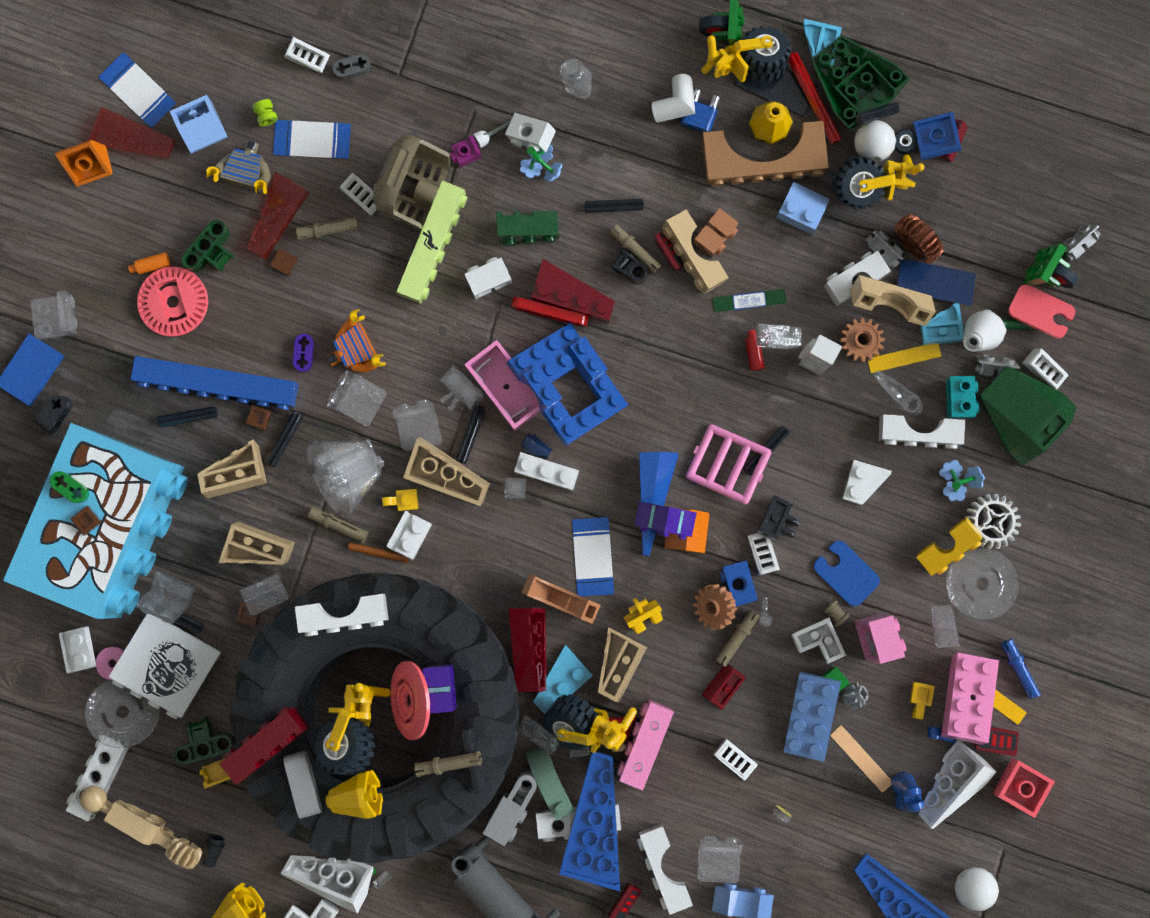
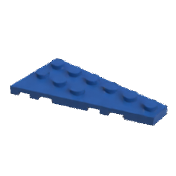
M866 852L853 870L886 918H951Z

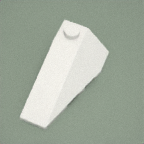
M957 740L945 754L942 760L944 764L940 773H937L934 778L936 782L932 790L928 792L924 800V807L918 814L932 829L980 791L996 773L980 755L960 740Z
M291 855L281 875L341 907L358 913L368 894L373 867L365 863L351 861V859H318L312 856Z

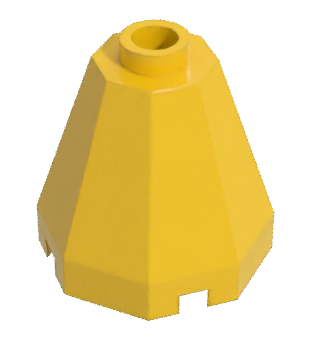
M769 101L756 106L749 125L755 139L772 145L786 139L793 121L786 106L775 101Z
M373 770L357 774L329 790L326 796V805L333 813L365 819L376 817L382 811V793H377V788L381 787L380 781Z
M240 883L226 895L212 918H265L266 913L262 914V909L265 907L264 901L255 888L251 886L246 888L243 887L246 885L245 883Z

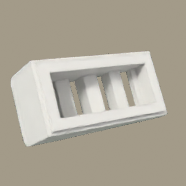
M293 37L284 58L322 74L330 55ZM296 47L300 48L297 55L293 54ZM303 50L307 51L304 59L300 57ZM310 54H315L312 59V62H309L308 58ZM318 56L322 57L319 66L315 65Z
M351 173L342 183L340 189L372 216L377 211L375 204L373 203L369 208L367 205L373 199V190L354 173ZM356 182L357 184L349 191L348 189ZM362 187L363 190L355 196L354 194ZM368 192L370 195L363 202H361L360 200Z
M1042 348L1033 349L1022 362L1032 373L1056 390L1068 376ZM1045 362L1046 364L1040 369V366ZM1050 367H1051L1052 370L1049 372L1048 375H1046V372H1047V371L1050 369ZM1056 372H1057L1059 375H1058V376L1055 378V380L1053 381V380H1052V377H1053V376L1056 374Z
M759 533L747 536L758 575L780 570L771 540ZM765 538V542L754 543V540ZM767 545V550L757 552L756 548ZM768 553L770 555L769 558L759 559L761 555ZM770 561L772 562L771 566L762 568L761 564Z
M726 738L713 753L715 757L743 780H746L758 765ZM727 748H732L726 757L723 758L722 755ZM734 752H737L738 754L731 763L728 762ZM743 757L744 760L737 768L734 767L737 761ZM749 762L750 766L744 773L740 772L744 765Z

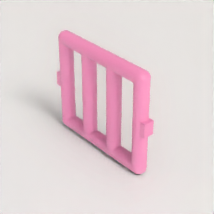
M710 424L700 445L696 446L693 452L695 456L686 473V478L746 505L749 503L758 482L761 483L764 476L762 473L771 455V450ZM713 434H716L725 439L707 478H704L695 473ZM734 442L743 446L724 487L715 483L714 480L731 443ZM750 450H753L762 455L742 495L732 489Z

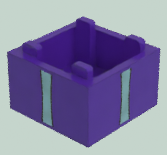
M639 501L635 526H639L640 531L647 532V529L657 530V534L667 537L669 533L678 534L679 539L685 540L686 536L692 537L696 512Z
M453 664L423 668L422 673L425 677L430 697V713L454 711L457 707Z

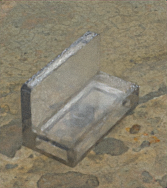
M278 574L240 590L241 596L252 617L289 600Z

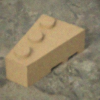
M254 440L249 441L246 446L238 451H233L225 459L217 461L197 474L201 493L206 498L267 483L260 448Z
M241 522L231 524L219 563L283 565L289 561L295 542Z
M608 627L598 693L615 702H620L647 647Z

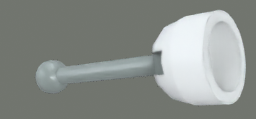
M511 120L489 133L485 131L474 133L473 137L477 146L480 149L489 143L490 136L508 127Z

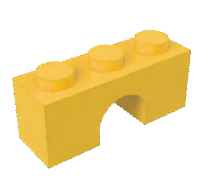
M968 517L950 529L949 533L955 540L953 548L948 550L941 549L933 541L918 552L917 559L931 576L936 573L938 575L942 574L948 569L947 565L952 561L957 563L965 556L964 552L969 549L973 551L981 545L982 535Z

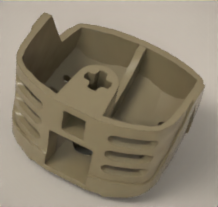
M413 135L401 136L390 147L382 171L374 185L373 198L377 211L382 215L422 229L440 184L446 179L450 166V153ZM421 159L423 161L422 168L419 174H415L417 162ZM431 163L430 175L428 178H424L427 164ZM437 167H441L440 177L437 182H434L435 171ZM405 176L419 181L414 192V199L399 193ZM405 202L406 206L403 212H397L400 204ZM415 206L413 215L410 218L407 217L406 214L410 207ZM424 210L425 213L422 219L417 222L415 219L419 211Z

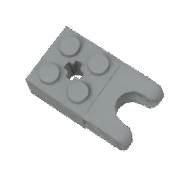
M531 771L521 772L509 793L504 792L483 831L484 835L503 846L506 845L507 841L512 842L517 833V823L522 824L528 810L525 808L537 787V782ZM528 780L532 785L524 787L522 781Z

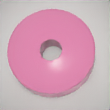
M108 647L98 654L96 669L103 678L113 680L109 677L114 669L110 662L114 659L117 664L125 651L124 649Z

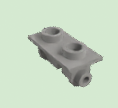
M1085 224L1078 229V232L1073 237L1064 241L1063 245L1067 247L1064 253H1067L1065 257L1068 261L1076 260L1085 252L1082 247L1083 244L1086 248H1089L1099 240L1101 234L1097 230L1099 228L1098 225Z
M877 230L873 231L875 236L870 235L865 240L868 243L867 246L874 252H880L883 249L885 252L881 255L889 267L895 268L900 263L897 259L903 260L905 258L902 255L904 251L897 244L893 246L888 241V235L882 230L879 232Z
M983 354L982 357L976 356L979 365H975V372L978 375L993 377L994 370H997L998 375L1005 366L1020 369V366L1012 358L1003 357L1002 360L995 359L992 355Z

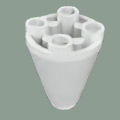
M990 310L978 311L972 314L964 327L963 344L965 348L975 352L992 350L998 347L1006 334L1003 321Z

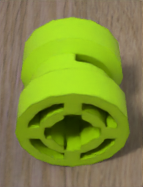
M264 99L253 104L252 108L254 113L258 115L257 121L260 126H268L278 120L276 113L272 110L273 104L270 99Z

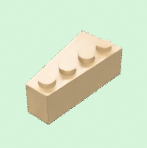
M419 437L415 442L403 477L481 506L484 502L490 485L489 482L422 437Z

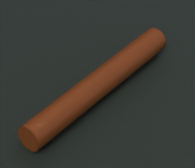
M351 542L348 546L349 551L405 563L409 561L408 558L388 550Z

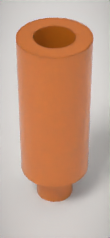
M167 252L135 260L134 264L129 265L128 268L130 273L137 272L140 275L169 267L171 263Z

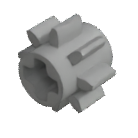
M855 682L845 687L842 698L846 705H852V709H857L866 705L865 701L868 700V692L864 686H859L858 682Z

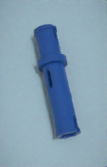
M1013 638L1009 639V641H1003L1000 645L1009 659L1007 662L1009 665H1012L1028 695V699L1041 695V692L1038 690L1023 661V654L1019 653Z

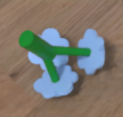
M551 144L547 152H537L534 147H529L527 153L532 159L521 161L520 172L525 173V176L531 179L534 176H540L542 166L547 169L544 179L551 182L559 177L562 164L557 162L552 166L547 164L548 160L553 158L551 153L553 147Z
M952 460L949 463L945 462L943 468L939 470V474L945 480L952 478L954 482H947V487L943 489V494L949 497L950 501H963L967 492V488L963 486L964 483H969L971 488H982L985 477L979 467L968 468L967 474L961 480L959 477L963 467L959 465V462L957 460Z

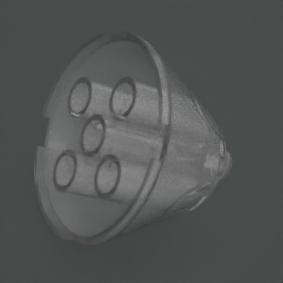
M368 439L365 441L313 440L307 445L308 464H313L315 473L312 476L322 496L336 513H343L342 517L350 515L380 478L381 468L384 466L381 457L376 456L372 443Z

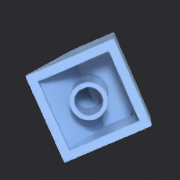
M793 182L776 218L812 235L821 220L829 198Z

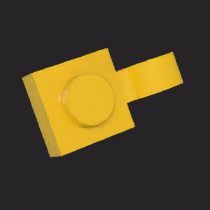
M417 489L397 490V497L382 498L383 507L397 505L398 511L418 509Z
M913 682L909 701L910 703H915L912 718L923 720L925 706L931 707L935 686Z

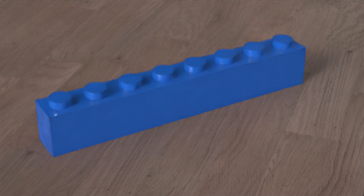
M138 356L134 358L131 380L136 382V386L149 388V385L157 386L156 389L169 391V388L177 389V393L189 394V391L197 392L196 395L201 397H209V394L217 395L216 399L226 401L230 397L236 398V402L248 404L249 401L257 402L256 405L263 407L274 404L277 405V409L288 410L289 407L295 408L299 386L295 381Z

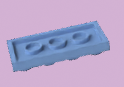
M804 672L799 673L784 747L785 753L825 761L841 681Z

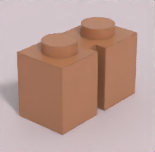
M721 208L718 209L708 222L709 224L702 229L693 243L711 258L715 254L720 255L726 247L724 245L725 241L728 238L732 240L738 232L736 228L739 222Z

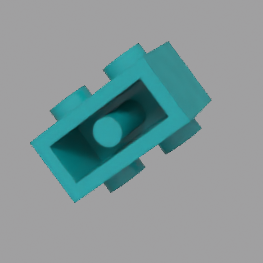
M950 376L946 379L947 419H972L978 414L979 403L976 401L975 393H978V382L975 381V376Z

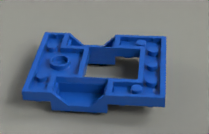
M571 323L511 358L506 363L518 381L528 385L539 401L542 415L565 447L628 406L625 399L605 373L608 370L585 336L581 338ZM576 368L598 401L571 417L560 402L562 397L552 382Z

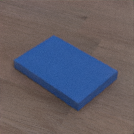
M28 334L0 376V388L27 405L32 406L64 358V355L35 336Z

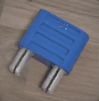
M694 89L695 114L683 116L680 124L700 132H710L718 112L716 107L720 98L717 96L715 101L716 95H714L710 106L699 103L697 101L701 91L698 90L696 95L697 89Z

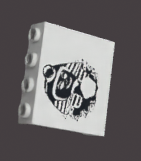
M148 611L109 677L113 679L112 683L122 689L124 686L131 689L130 694L139 699L142 696L147 698L149 705L157 709L161 706L168 710L166 714L174 719L178 717L184 718L185 712L215 662L221 657L222 652Z

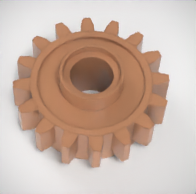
M861 318L859 323L854 319L852 326L847 324L845 326L847 331L843 330L841 332V335L844 336V338L839 340L844 345L841 350H846V357L852 356V361L860 359V362L863 363L865 358H867L870 362L873 360V356L877 357L880 355L877 350L884 349V346L880 344L885 341V338L880 337L884 331L877 330L878 323L874 326L871 325L872 319L865 323L864 318ZM858 336L865 337L866 345H861L858 342Z
M719 584L704 586L703 589L698 591L699 595L694 597L698 601L693 604L698 609L694 613L700 615L698 621H704V627L710 626L711 630L725 628L731 624V619L736 617L734 615L735 610H737L735 607L736 600L731 595L732 593L726 590L725 586L719 587Z

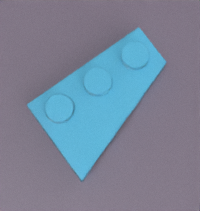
M566 645L546 678V691L538 692L533 701L544 714H546L559 696L561 697L564 694L567 696L569 694L572 695L593 676Z

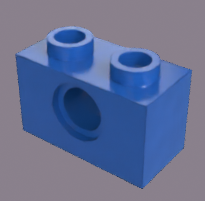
M747 561L721 567L722 572H719L722 584L726 583L728 592H731V595L736 600L735 607L758 600ZM736 578L740 579L743 583L740 590H735L732 586V582Z

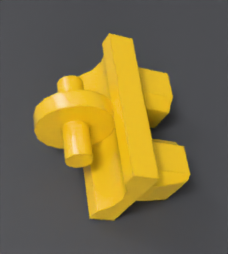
M636 597L632 599L635 605L628 608L630 613L623 617L629 628H632L636 634L646 629L642 621L650 618L653 624H657L663 620L660 612L662 609L655 599L648 603L647 599L639 602Z

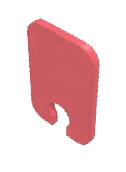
M1027 284L1020 286L1008 309V313L1013 319L1056 339L1063 338L1068 327L1057 325L1053 320V316L1062 315L1066 320L1072 321L1076 312L1072 305Z

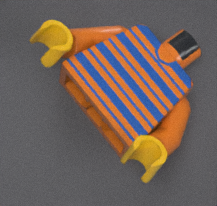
M359 309L350 312L349 318L343 323L336 334V340L333 343L337 351L327 355L332 366L343 361L347 369H351L354 372L367 373L377 367L385 366L386 362L380 363V357L384 355L376 354L361 323H358L364 320L365 316L357 317Z

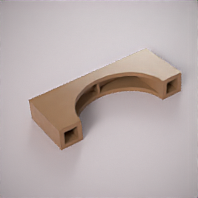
M823 121L803 123L800 128V140L795 149L783 158L770 162H755L741 157L730 148L723 131L703 132L702 146L707 185L712 184L713 187H718L732 182L733 185H738L752 180V183H759L764 181V179L770 178L772 181L783 180L784 177L790 176L792 179L803 178L804 175H811L812 177L823 176V173H826L829 168Z

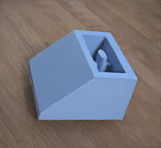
M207 95L170 111L176 127L191 154L228 138L215 107Z

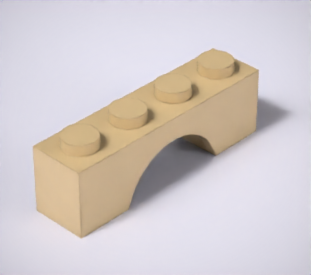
M686 209L666 220L662 226L663 233L674 245L673 249L676 255L680 256L683 260L685 270L693 276L697 289L705 294L723 284L729 277L719 261H708L695 253L691 244V237L697 226Z
M859 275L850 289L853 306L872 311L876 305H887L898 310L907 321L923 326L928 324L936 312L932 296Z

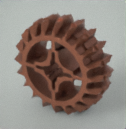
M907 214L894 226L895 234L900 243L903 244L914 258H918L923 263L931 264L941 256L944 248L941 240L933 229L923 220H920L919 217Z

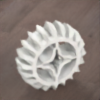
M990 494L985 495V500L982 497H978V503H971L974 509L968 508L967 512L971 516H965V518L968 517L981 533V547L986 544L987 549H992L994 544V547L999 549L1001 544L1003 546L1008 545L1007 540L1014 541V537L1011 534L1018 535L1019 531L1014 528L1021 526V523H1016V519L1021 518V516L1014 515L1018 508H1010L1013 504L1012 501H1008L1005 504V496L999 499L998 494H994L992 498ZM988 505H995L1001 508L1003 513H994L992 509H989ZM983 510V521L978 526V516L980 511ZM991 518H998L994 525H987L992 520ZM1007 518V527L1003 533L1002 522ZM990 529L998 538H990L984 535L982 531Z

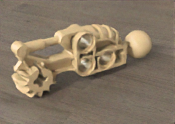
M89 786L81 793L80 803L85 811L91 813L102 811L107 814L104 819L105 822L145 845L158 844L167 849L165 852L166 857L180 867L193 869L203 856L204 849L196 846L193 842L189 844L190 841L185 838L179 839L173 835L174 832L165 827L166 822L159 816L150 814L120 799L112 803L107 800L106 792L98 786Z

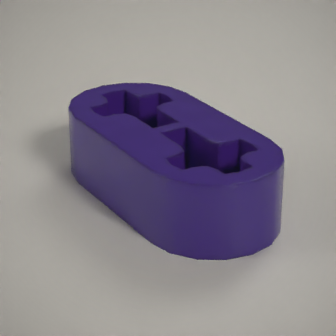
M305 333L296 337L293 354V366L299 372L304 373L312 368L314 340ZM304 338L310 342L309 345L305 346V351H303V346L299 344ZM302 355H305L304 359L308 364L301 368L298 361H302Z

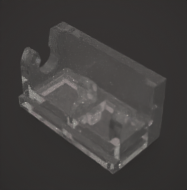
M758 323L756 346L783 349L802 347L801 328L796 327L795 329L794 326Z

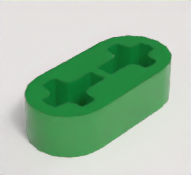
M62 471L52 474L50 478L51 486L68 500L74 503H84L88 499V488L70 474ZM58 477H61V478L65 477V478L63 479V481H64L65 483H67L68 486H67V487L64 486V485H59V486H58L59 481L57 480V478H58ZM71 489H82L80 492L82 494V497L74 498L76 494L73 491H71Z

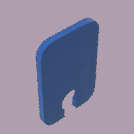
M836 541L828 549L839 556V564L831 567L827 564L826 559L820 556L814 563V570L849 605L858 606L879 585L880 579L844 542Z

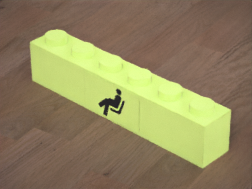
M445 181L441 182L396 291L399 296L419 304L422 303V300L427 299L430 291L428 285L430 281L433 282L437 275V270H435L437 263H441L444 258V246L450 243L452 233L450 232L452 227L456 226L459 221L460 215H458L460 207L464 208L467 196H465V189Z

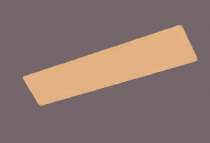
M842 725L830 735L882 793L891 786V779Z

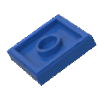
M953 112L913 122L921 161L962 151Z

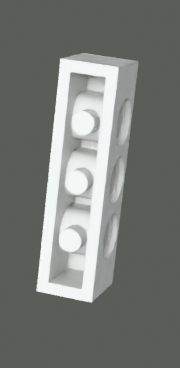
M819 335L816 339L812 338L802 349L798 357L801 359L798 365L820 376L833 365L842 346L822 335Z
M110 733L98 738L95 744L97 749L94 755H90L85 764L87 769L84 774L79 776L76 782L78 787L75 793H71L67 800V812L86 821L95 818L97 812L85 811L81 806V793L89 786H98L107 794L131 743ZM104 752L110 755L108 763L103 760ZM94 771H98L100 773V781H96L94 779Z
M616 802L617 831L621 830L619 804ZM573 807L575 812L559 819L564 823V827L560 830H556L552 826L555 818L551 810L536 811L538 839H543L544 842L554 841L555 837L564 836V839H569L577 807Z

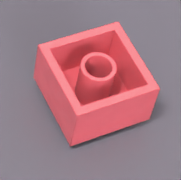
M1011 758L992 794L1035 818L1055 781L1021 761Z

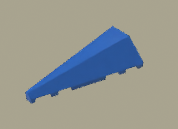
M639 453L640 502L664 506L678 453ZM647 529V532L642 531L643 556L650 555L657 530Z

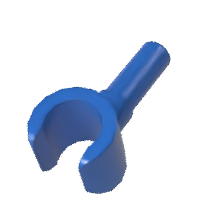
M928 727V737L955 744V739L941 737L939 727Z

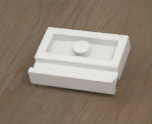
M405 511L386 548L413 561L432 524Z
M89 627L59 633L67 673L97 667Z

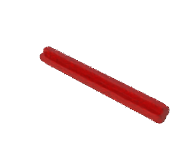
M791 53L788 62L818 120L823 121L824 131L830 143L838 142L841 136L798 53Z

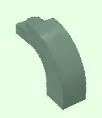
M543 744L525 753L538 787L555 820L557 821L575 812L545 745Z

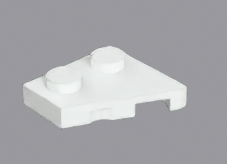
M853 460L842 499L863 505L891 475L892 471Z

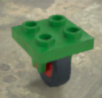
M730 0L728 12H715L711 16L700 19L699 32L705 36L712 35L715 37V40L728 41L729 45H734L735 42L743 38V7L739 6L738 0Z
M1059 243L1041 248L1035 255L1036 260L1033 266L1027 269L1025 273L1026 278L1023 283L1030 286L1047 283L1054 288L1056 286L1064 288L1074 287L1078 281V275L1070 269L1071 265L1061 259L1067 247Z

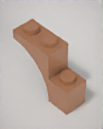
M529 574L521 592L593 624L601 606Z

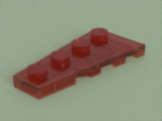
M103 107L99 111L88 141L93 140L105 145L106 148L169 158L176 142L171 137Z
M277 172L274 173V181L268 189L267 200L261 208L259 222L255 225L247 247L265 260L309 195L307 190Z

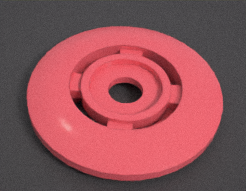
M181 267L162 268L148 276L141 285L137 298L138 312L143 322L152 331L163 336H182L193 331L203 321L208 309L207 290L198 276ZM177 283V286H168L162 289V291L159 290L166 284ZM171 296H176L179 299V304L174 308L169 307L167 304V300ZM185 313L187 315L182 319L176 321H169L170 318H179L183 316Z
M405 661L396 667L392 676L390 688L391 709L400 733L406 739L417 740L423 736L428 726L430 697L425 677L420 668L411 661ZM408 695L410 696V699H411V705H410V707H409L408 702H407V697H408Z

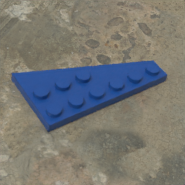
M595 752L591 754L559 874L620 891L613 756Z

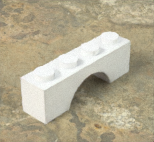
M882 415L879 420L878 441H884L885 445H896L897 442H905L904 446L914 447L917 446V443L925 444L927 448H937V445H945V449H957L958 446L964 444L965 420L943 419L940 420L936 429L931 433H919L908 426L904 416Z
M385 594L360 597L355 611L343 618L331 616L323 609L320 603L295 607L298 633L304 632L305 637L318 635V630L326 629L327 633L340 632V627L348 626L349 630L362 628L361 624L370 623V627L384 625V620H389Z
M659 824L639 832L640 838L637 839L640 850L646 851L648 858L644 860L648 871L653 870L655 878H652L656 891L660 889L663 897L659 898L663 910L668 909L669 914H673L693 906L685 883L669 879L661 869L662 856L670 847L663 825Z

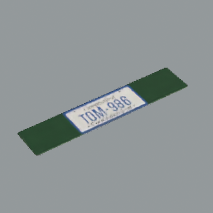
M785 289L713 298L714 312L786 304Z

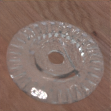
M979 548L963 553L965 556L957 563L953 562L947 575V592L951 602L961 613L970 618L988 620L1001 616L1013 605L1018 594L1019 582L1014 566L1004 555L995 550ZM991 567H993L998 572L1001 578V584H999V580L996 574L990 570ZM979 578H985L988 581L987 589L980 590L977 588L976 582ZM963 584H965V587H966V590H967L968 594H969L972 598H974L973 601H971V600L967 597L966 593L964 592L963 586H962Z
M109 679L99 685L87 701L85 707L87 727L95 739L109 747L126 748L137 745L144 741L155 729L159 720L160 708L157 709L149 705V700L142 696L139 700L143 704L144 709L140 711L138 703L130 694L131 689L126 686L122 689L112 683L113 679ZM125 706L129 709L127 717L119 718L116 715L119 707ZM102 714H106V719L114 727L113 729H109L104 724Z

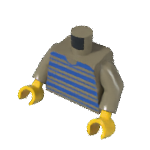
M247 141L245 151L234 149L232 153H228L215 166L208 167L206 170V178L213 175L214 182H217L219 175H221L220 178L225 183L254 190L255 193L257 191L261 192L263 189V194H267V186L271 179L268 164L263 157L256 154L259 144L252 141Z

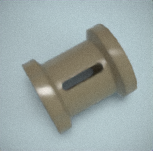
M837 600L831 602L823 610V613L828 614L835 622L834 625L836 627L841 625L850 616L849 613H845L841 609Z

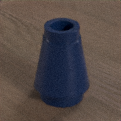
M530 433L526 435L520 446L525 452L547 459L552 451L535 434L531 435Z

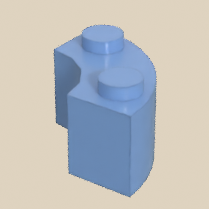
M725 882L724 886H715L712 911L726 916L771 918L774 895L766 893L764 888L754 887L751 890L739 888L734 883Z

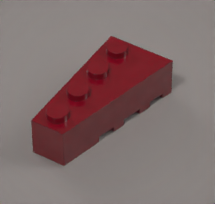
M542 260L531 296L532 301L589 316V319L609 324L615 304L614 300L550 262Z
M509 608L514 678L517 691H546V609Z
M284 707L276 714L277 718L272 722L267 721L261 725L256 735L252 736L250 734L242 740L240 748L236 751L233 748L222 756L225 760L220 763V766L235 785L246 779L310 728L295 707L289 709Z

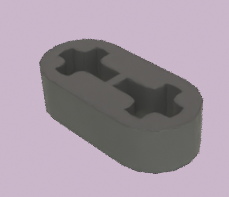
M364 54L339 59L333 65L335 76L341 80L366 74L371 68L370 60ZM360 60H363V62L365 63L364 68L356 66L359 65ZM342 65L344 66V68H347L345 69V73L341 74V72L338 71L340 70V66Z

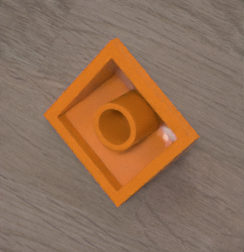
M93 140L55 153V156L76 187L107 177L113 173L106 146Z
M681 509L696 512L692 537L686 536V539L683 540L678 538V534L669 533V536L665 537L664 548L705 553L709 513Z

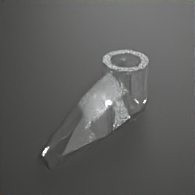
M878 370L873 374L885 391L908 414L915 416L922 412L923 403L912 391ZM911 401L913 403L914 401H917L916 405L918 407L916 409H909V403Z

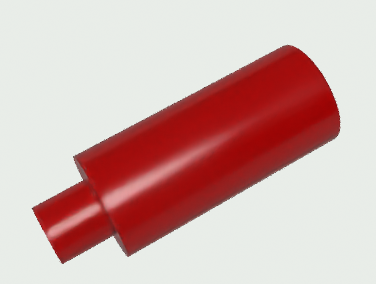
M755 330L747 331L748 338L745 341L750 371L765 369L760 337L756 336Z

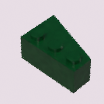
M496 211L499 244H503L505 247L515 246V243L523 242L524 245L535 244V241L553 243L556 242L555 239H559L557 211H532L531 214H521L520 211H514V215H502V211Z

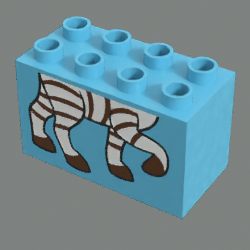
M70 423L3 581L96 619L121 618L123 612L130 615L140 597V592L134 590L139 574L147 576L156 559V554L150 551L156 536L163 538L170 527L172 515L166 513L172 498L179 500L186 489L188 477L182 475L185 467L97 431ZM58 471L70 474L88 488V499L84 503H74L68 500L51 486L50 478L52 474ZM65 477L57 478V480L59 481L58 486H68V484L63 481ZM71 489V491H73L76 494L74 498L82 497V494L80 493L82 489ZM86 506H90L102 523L86 536H83L71 521V518Z

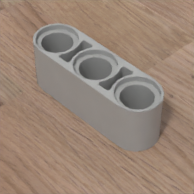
M304 750L284 756V766L298 817L302 819L322 813V804L307 751Z

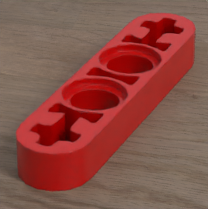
M513 297L511 308L568 324L571 323L580 327H587L589 320L587 315L520 297Z

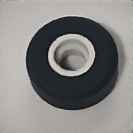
M903 129L895 134V151L898 153L909 154L917 146L916 135L911 130ZM902 139H907L908 144L904 145Z

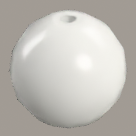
M875 120L861 125L855 134L854 145L858 155L869 157L875 162L885 160L895 149L896 138L894 130L885 122Z
M971 867L962 871L958 875L954 886L956 897L961 905L972 911H984L992 907L999 893L997 881L992 873L979 867Z

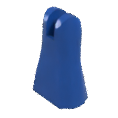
M907 772L895 774L891 779L892 790L898 794L895 796L897 809L913 813L920 811L924 807V801L921 797V789L916 785L913 775Z

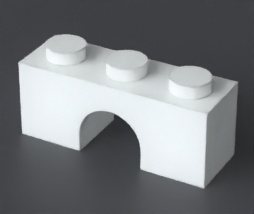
M871 251L860 257L862 261L855 264L852 262L843 268L845 271L838 275L836 272L827 278L828 282H826L824 287L836 306L851 298L850 289L853 286L852 278L854 276L861 275L880 280L891 272L878 251L873 254Z
M520 452L514 470L516 474L541 480L573 491L579 474V470Z

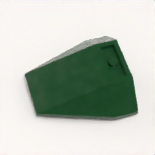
M843 35L811 59L813 68L834 115L848 130L863 125L856 122V115L858 113L891 103L910 80L897 64ZM832 58L835 59L834 65H831Z
M1005 366L979 395L1006 451L1021 466L1044 453L1072 423L1076 411V406L1062 392L1009 366Z

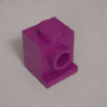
M473 135L451 146L452 152H450V156L454 164L458 162L460 168L482 159L481 152ZM463 149H468V152L465 154L461 153L460 151Z

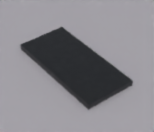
M786 69L782 75L780 74L779 78H773L769 82L767 80L760 82V79L753 80L751 76H746L745 81L742 83L737 79L735 86L767 101L780 103L786 106L788 111L801 117L804 116L809 105V101L795 74Z

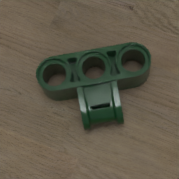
M220 220L211 221L183 254L182 264L191 272H199L210 262L223 272V267L230 259L235 257L222 246L229 237V228ZM217 227H223L222 233L219 235L214 234ZM205 242H210V247L207 250H202V245ZM196 257V264L189 266L190 259Z
M208 717L199 722H188L186 728L190 743L176 748L173 753V759L177 764L185 765L225 754L232 749V745L236 744V739L230 733L214 736ZM222 738H226L229 741L227 749L223 748L220 744ZM203 743L209 747L208 754L201 752L200 747ZM182 749L187 750L189 753L187 760L181 757Z

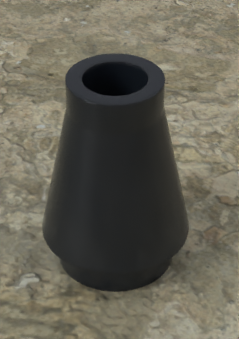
M216 834L208 835V838L205 839L203 865L207 867L216 866V862L225 847L224 837Z

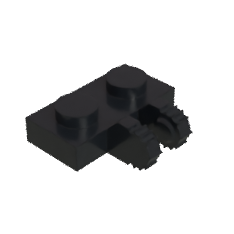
M774 495L757 533L773 541L778 539L780 532L788 537L795 538L796 532L784 526L785 521L796 527H799L801 521L789 515L793 504Z

